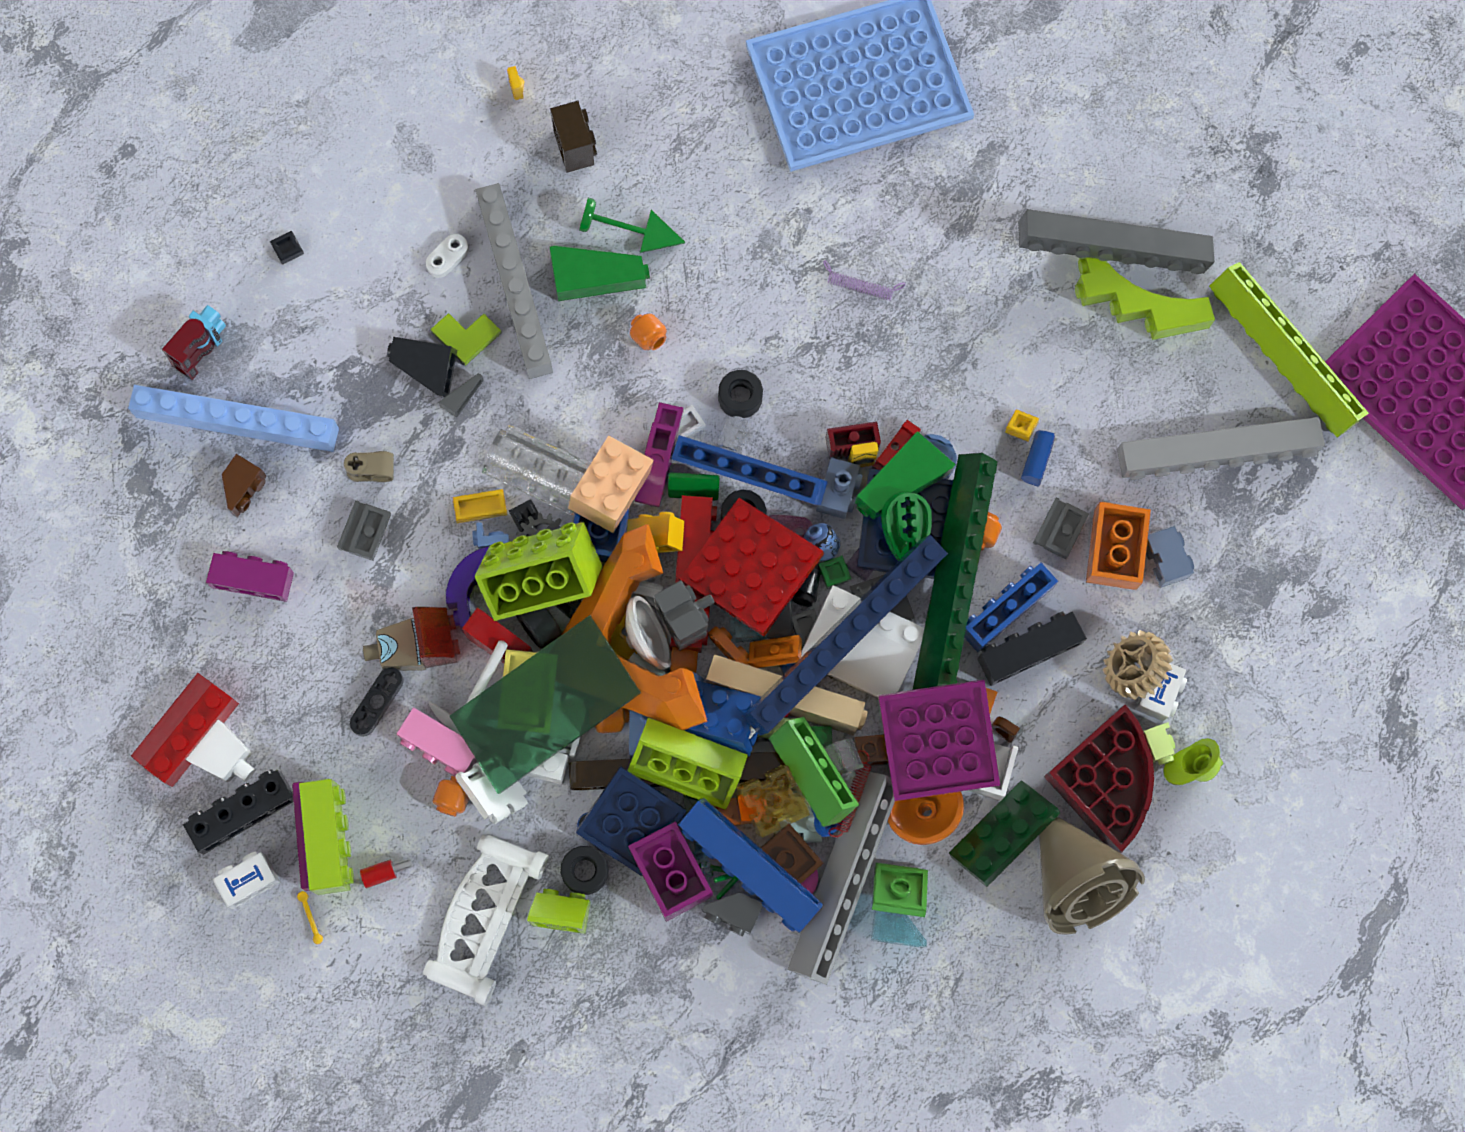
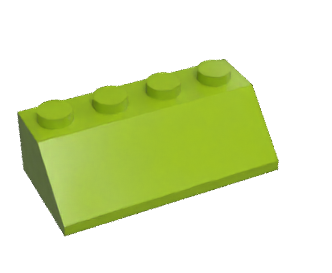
M647 718L628 771L637 777L698 800L705 798L710 804L726 810L741 778L747 754L660 721Z

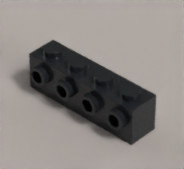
M273 769L265 771L258 777L260 780L251 785L249 783L243 784L235 790L236 794L229 798L222 797L211 804L212 808L205 812L200 810L188 817L189 821L182 825L197 852L203 855L293 803V791L283 773L279 770L273 771Z

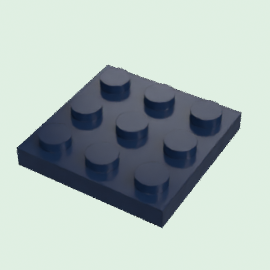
M620 765L577 828L576 834L642 876L628 846L675 821L678 824L687 810Z

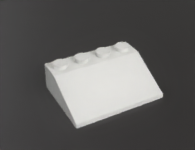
M834 585L831 587L804 644L801 657L860 599L859 597ZM889 612L827 675L878 699V695L896 693L899 691L920 647L924 627Z

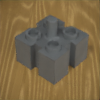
M682 580L654 595V607L666 625L679 651L707 636L706 630L709 627L707 623L709 619L704 609L715 603L710 594L695 602L696 596L689 585L685 587Z

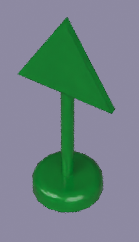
M587 198L579 231H589L592 220L643 234L644 238L640 253L685 244V241L652 209L650 210L645 229L594 214L596 201L593 198Z

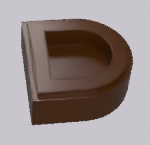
M1000 716L992 723L994 732L1009 743L1013 742L1020 730L1011 721Z

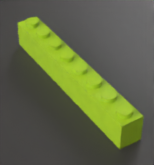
M1240 262L1228 267L1209 285L1214 296L1222 301L1228 308L1230 315L1239 321L1244 327L1246 334L1256 341L1261 347L1263 354L1272 360L1277 366L1279 373L1289 380L1295 392L1306 400L1312 412L1322 419L1326 428L1337 438L1369 414Z

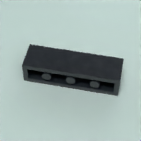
M1064 611L1050 617L1051 622L1044 625L1038 622L1028 627V632L1019 636L1017 632L1004 639L1005 643L999 646L993 643L981 649L982 653L977 660L990 686L1083 644L1087 638L1073 611L1066 615Z

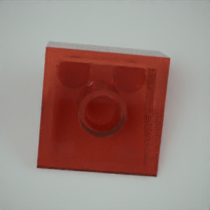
M412 607L420 659L426 668L458 663L456 655L461 654L458 639L454 640L452 630L457 629L454 615H450L446 607Z

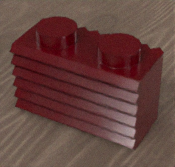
M877 421L828 428L825 436L829 459L847 458L853 445L877 442L879 451L881 444Z

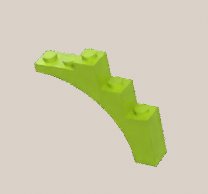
M1089 257L1079 258L1078 269L1082 275L1077 284H1075V294L1078 299H1081L1082 306L1110 301V311L1112 316L1116 317L1117 323L1145 318V329L1151 334L1152 340L1209 329L1215 321L1209 297L1183 299L1151 293L1121 276L1107 261H1100L1099 259Z

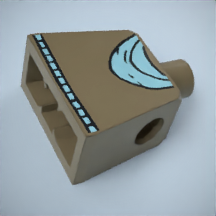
M416 617L377 630V644L363 646L365 661L380 659L383 669L394 667L399 671L426 670L420 624Z

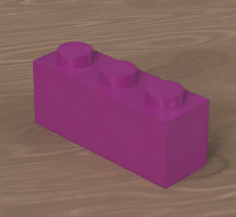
M222 551V554L213 553L206 583L211 588L287 602L294 572L288 567L287 563L273 560L272 563L262 562L263 559L256 556H247V559L239 558L236 553Z

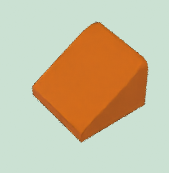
M672 647L670 672L683 668L696 673L698 652L687 649L679 651L678 648Z

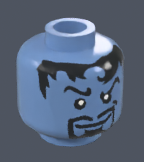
M826 523L810 526L803 537L823 550L824 555L819 561L833 559L841 546L839 537L832 527Z

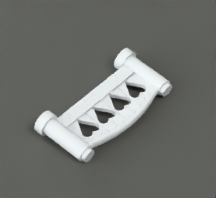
M491 835L481 836L477 845V850L481 851V856L473 864L457 888L443 922L437 958L434 961L428 960L423 971V975L427 976V979L473 997L476 1003L483 1006L488 1004L496 985L495 980L486 976L527 879L530 876L539 880L544 873L549 859V855L540 851L533 853ZM495 864L507 882L485 886L482 880L488 874V866ZM485 889L497 907L474 911L472 903L477 900L476 893L478 890ZM469 914H474L486 932L463 936L461 928L466 925V917ZM463 939L475 958L456 962L452 961L450 954L453 950H456V941Z

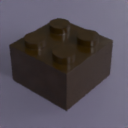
M579 101L550 108L553 132L566 173L593 166L594 156L597 155L596 140L593 130H590L588 125L589 118L586 109H581Z

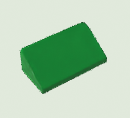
M670 472L668 497L682 499V495L711 497L716 501L719 498L720 476Z

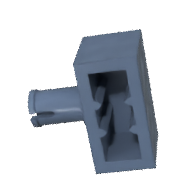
M835 458L830 459L825 480L828 483L821 506L817 505V512L842 519L846 518L847 512H853L856 498L852 497L854 488L859 489L863 476L858 474L860 465Z

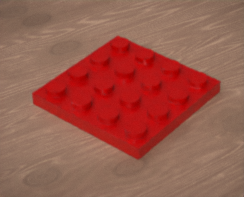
M738 498L680 576L679 580H682L684 585H689L693 591L703 597L710 594L716 606L762 636H765L785 606L790 602L822 558L824 552L760 510Z

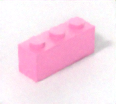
M414 707L397 732V736L402 739L401 745L411 751H414L415 748L424 752L422 755L424 759L434 765L439 761L446 766L444 770L455 777L460 772L465 773L471 770L483 752L478 745Z

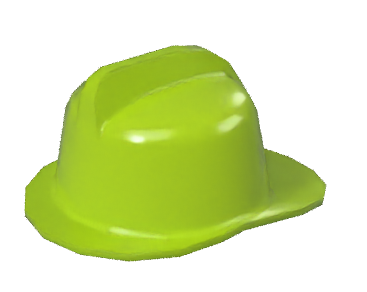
M1210 738L1201 739L1172 755L1174 760L1165 764L1163 774L1165 779L1173 785H1184L1194 780L1199 782L1212 780L1223 765V761L1220 758L1219 745Z

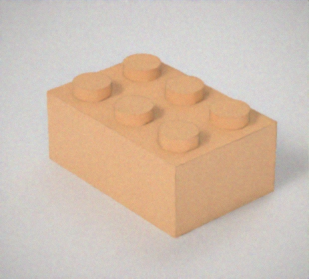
M608 435L571 494L568 509L614 533L649 476L654 460Z

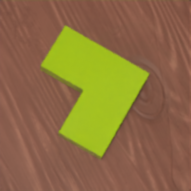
M448 313L430 329L444 345L452 346L458 350L457 358L465 366L502 333L485 314L481 315L465 330Z

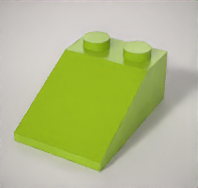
M543 889V893L536 892L527 921L533 927L586 934L591 902L585 899V894L570 892L569 897L558 896L559 891L552 889Z

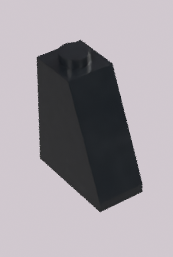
M393 336V341L389 343L387 349L389 362L442 398L449 395L458 350L452 346Z

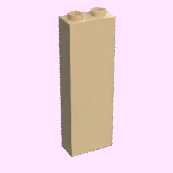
M714 655L706 683L762 697L782 676ZM814 687L788 715L796 718L805 717L809 722L821 726H830L834 730L854 736L857 729L862 730L868 711L863 710L865 702Z

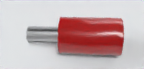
M389 859L375 865H369L360 870L363 884L367 889L396 879V873L411 868L412 862L410 859H406L393 864L392 860Z

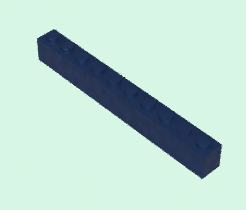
M931 535L920 539L742 717L760 736L769 733L948 553Z

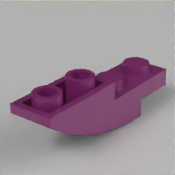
M659 402L644 454L654 461L649 476L635 497V502L660 507L684 412L683 407Z

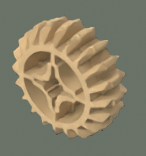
M1141 630L1137 634L1130 631L1128 638L1121 636L1120 643L1113 642L1115 648L1112 651H1107L1110 657L1103 660L1106 665L1103 669L1106 675L1105 680L1111 686V689L1116 693L1118 692L1122 697H1129L1134 700L1138 696L1145 699L1147 692L1155 695L1154 689L1156 687L1163 688L1161 682L1169 680L1166 672L1173 670L1169 664L1173 661L1172 656L1169 654L1171 652L1169 647L1154 633H1146ZM1135 662H1137L1141 666V668H1138V666L1135 665Z

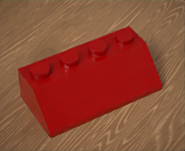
M197 673L132 753L131 757L162 782L173 787L192 764L186 758L215 722L220 720L224 723L239 703L201 674Z

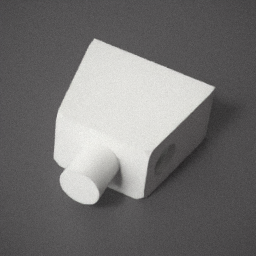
M220 720L215 722L186 758L188 762L226 782L231 781L235 775L246 782L255 772V769L246 763V760L251 755L250 750Z

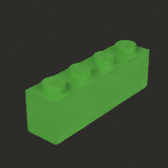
M805 717L786 721L769 738L775 751L781 757L788 772L794 778L802 791V795L810 804L823 827L841 822L859 806Z

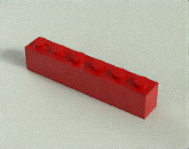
M682 495L680 519L684 521L682 551H678L675 583L680 581V576L714 532V530L710 529L711 521H716L717 506H712L713 498ZM693 591L696 596L695 602L703 598V596ZM708 606L707 608L704 609L705 613H706L707 616H708V619H709L710 606ZM706 630V637L685 649L701 653L702 645L707 646L708 630ZM671 637L670 648L672 651V647L677 648V646Z

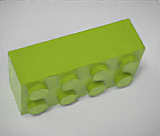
M332 779L299 783L309 891L317 895L351 891L350 884L354 883V873L352 867H348L347 857H351V845L345 839V831L349 830L348 817L343 815L342 805L346 804L344 788L341 789L340 785Z

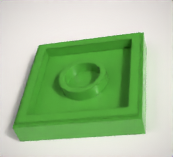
M876 862L872 910L925 917L927 910L928 870Z

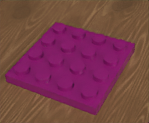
M984 679L878 695L895 801L1000 786Z

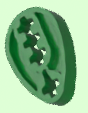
M911 492L896 493L884 504L881 514L884 536L892 554L899 561L920 539L930 535L932 525L931 509L928 502L922 496ZM905 499L910 501V505L906 506V509L901 507V503L905 502ZM906 512L911 513V518H908L907 522L902 520V515H906ZM907 525L912 526V530L908 531V535L903 533V528H906Z

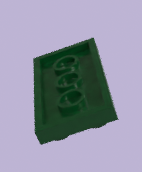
M1021 780L949 852V855L983 885L988 887L1055 820L1060 811L1055 805Z

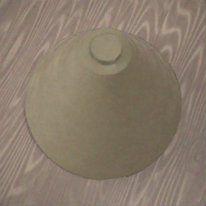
M1056 817L1039 835L1043 913L1046 923L1054 933L1062 935L1076 934L1077 931L1074 927L1086 924L1089 929L1099 926L1123 911L1138 896L1139 892L1136 886L1139 882L1141 885L1144 884L1145 876L1135 861L1060 817Z

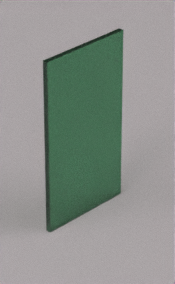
M589 615L450 715V718L497 794H501L641 694V691L592 616Z

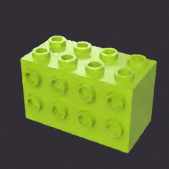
M570 522L564 524L559 529H544L533 536L527 537L522 535L507 543L496 542L490 545L474 577L494 621L591 596L602 565L584 522L577 524Z

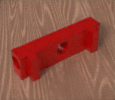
M907 419L882 454L877 458L872 469L882 470L917 431L920 433L921 429ZM891 446H898V450H893Z

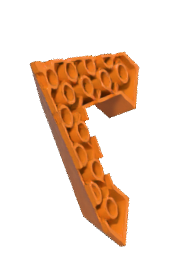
M647 524L623 534L600 571L592 595L582 600L549 654L559 655L556 682L678 729L686 730L708 722L693 671L681 668L659 676L608 649L612 641L611 636L626 612L627 603L633 591L636 592L640 582L663 574L650 526Z

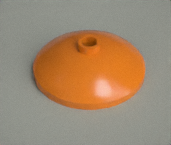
M962 792L895 801L888 818V823L897 836L909 843L927 845L939 842L948 837L957 828L964 812ZM925 811H932L929 816H924Z

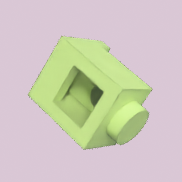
M1168 722L1143 731L1148 749L1150 748L1153 763L1158 761L1159 766L1174 760L1172 755L1175 754L1173 750L1175 749V742L1170 734L1167 735L1166 730L1170 727Z

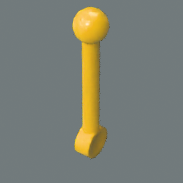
M301 891L298 893L297 899L302 902L314 935L313 942L321 944L323 936L318 933L308 905L309 895Z

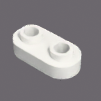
M452 234L448 236L429 254L426 259V267L430 275L436 278L447 276L467 256L469 247L467 240L462 235ZM453 243L460 244L457 248L451 247ZM436 260L442 261L440 265L434 264Z

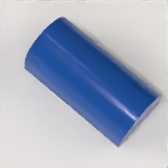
M1044 430L1035 432L1021 476V480L1025 483L1037 487L1041 485L1053 448L1054 433Z

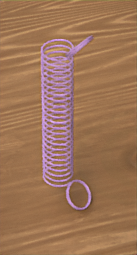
M824 260L823 263H824L826 269H827V270L831 273V275H832V278H831V283H832L833 278H834L833 271L831 270V267H830V265L828 264V262H827L826 260ZM841 274L839 275V277H840L839 285H840L841 280H842ZM851 277L850 280L853 282V285H852V290H853L854 285H855V282L852 280V277ZM864 281L863 284H864V286L866 287V291H865V294H866V292H867V290H868V287L865 285V281ZM897 284L894 286L893 291L902 289L906 284ZM904 284L902 287L895 289L897 286ZM876 287L877 291L879 292V296H878V298H879L881 292H880L879 289Z

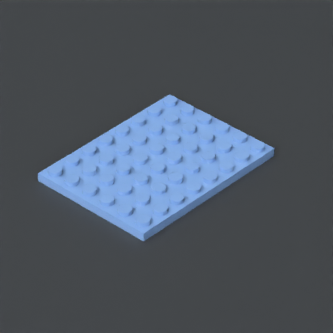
M887 0L746 40V48L790 172L974 118L973 109L931 0Z

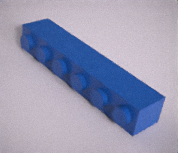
M681 435L678 436L671 459L820 506L828 481Z
M705 798L699 800L678 824L683 829L681 832L690 841L696 840L702 846L701 850L706 856L711 859L716 858L722 864L721 868L726 874L731 877L736 876L743 882L741 884L743 889L749 894H756L762 899V905L769 912H776L782 917V923L789 930H796L800 933L824 906L823 903Z

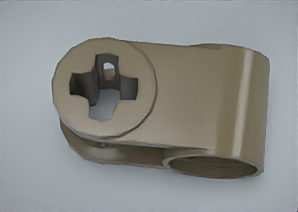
M387 451L350 453L344 459V468L349 479L354 482H390L394 479V454ZM356 464H360L358 470H353Z

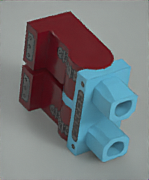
M209 305L200 314L192 311L189 315L190 319L180 327L162 348L172 367L191 380L198 374L195 366L203 356L209 355L213 351L214 345L218 347L221 344L222 340L219 334L226 327L225 323L219 319L221 317L220 314Z

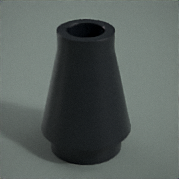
M814 568L794 595L793 601L798 605L811 607L817 601L819 578L821 575L818 569Z

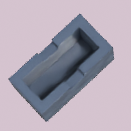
M1175 526L1149 534L1147 539L1146 555L1148 560L1154 559L1156 568L1152 570L1160 588L1188 579L1194 573L1193 560L1190 555L1186 554L1183 547L1185 545L1184 538L1180 532H1177Z

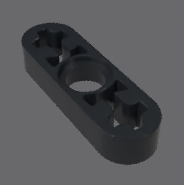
M394 667L383 669L352 715L350 728L356 735L361 737L370 735L398 694L404 682L403 676L398 669ZM393 674H396L395 679L397 683L389 684L386 689L388 692H391L389 696L382 690L377 689L379 686L383 689L387 685L385 677L387 675L391 677ZM374 695H381L384 698L383 706L378 709L370 706V699ZM365 708L371 713L376 714L375 718L371 715L367 718L366 722L369 725L367 729L362 727L358 730L359 726L356 722L358 719L363 721L367 716V713L363 711Z

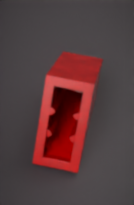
M478 607L462 628L469 641L492 655L498 641L506 642L508 644L506 649L533 652L531 646L500 623L494 621L492 617ZM506 650L500 660L502 663H505Z

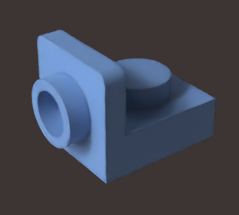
M477 522V530L472 531L473 544L478 546L479 549L489 547L496 542H510L509 535L500 531L491 532L488 534L489 536H484L482 522Z

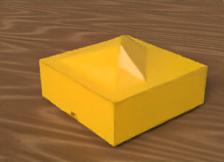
M516 66L508 67L507 74L515 100L523 99L525 81L518 75Z
M1016 409L1006 427L1005 433L1029 442L1039 423V418Z

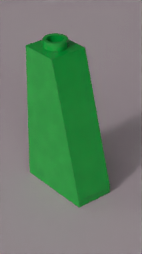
M549 246L558 302L646 288V279H650L648 264L643 265L642 256Z
M917 431L857 495L855 500L856 508L862 515L870 516L874 520L882 514L883 506L891 496L899 492L918 494L949 476L956 464Z

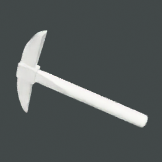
M498 641L460 716L455 717L429 701L433 713L445 726L480 745H489L497 739L470 726L469 719L508 646L504 641Z

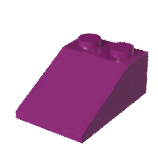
M676 821L628 846L666 922L713 898V892Z

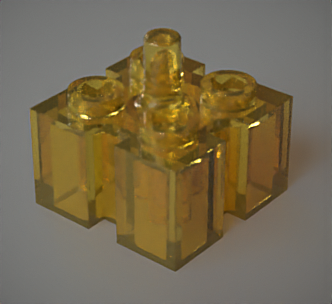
M784 764L765 772L766 780L760 782L759 779L752 778L736 787L743 805L747 808L752 807L754 813L749 815V818L757 835L762 838L782 829L779 822L783 820L792 824L810 815L802 795L798 793L793 794L791 788L797 786L789 767Z

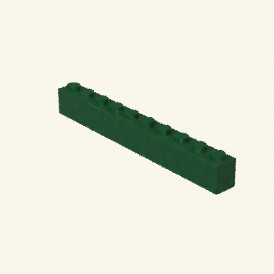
M982 452L958 454L941 541V547L948 554L936 566L912 690L956 683L998 461Z

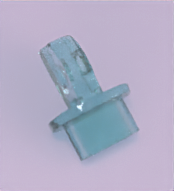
M695 841V851L692 854L696 860H701L703 875L711 877L714 875L712 859L702 852V846Z

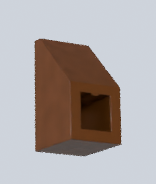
M238 454L233 457L222 473L227 507L237 518L240 513H244L251 504L250 499L255 492H259L266 482L265 478L267 477L261 468Z

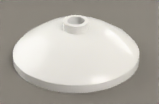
M640 596L631 598L626 608L625 619L628 645L631 649H635L637 654L653 667L661 670L670 667L672 653L661 621L644 598Z

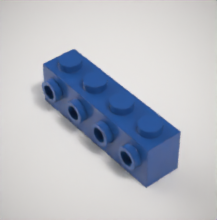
M1042 562L1035 568L1029 566L1020 574L1022 579L1016 584L1013 582L1009 583L1001 591L1003 595L999 599L995 600L992 598L982 607L984 611L979 616L973 614L968 618L964 638L977 653L1050 592L1059 582Z

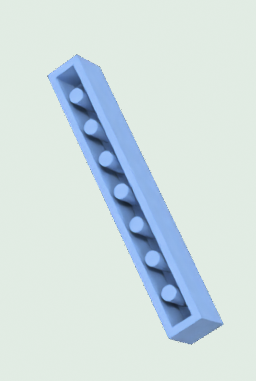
M134 385L128 407L131 413L139 419L334 452L339 431L335 420L330 418Z

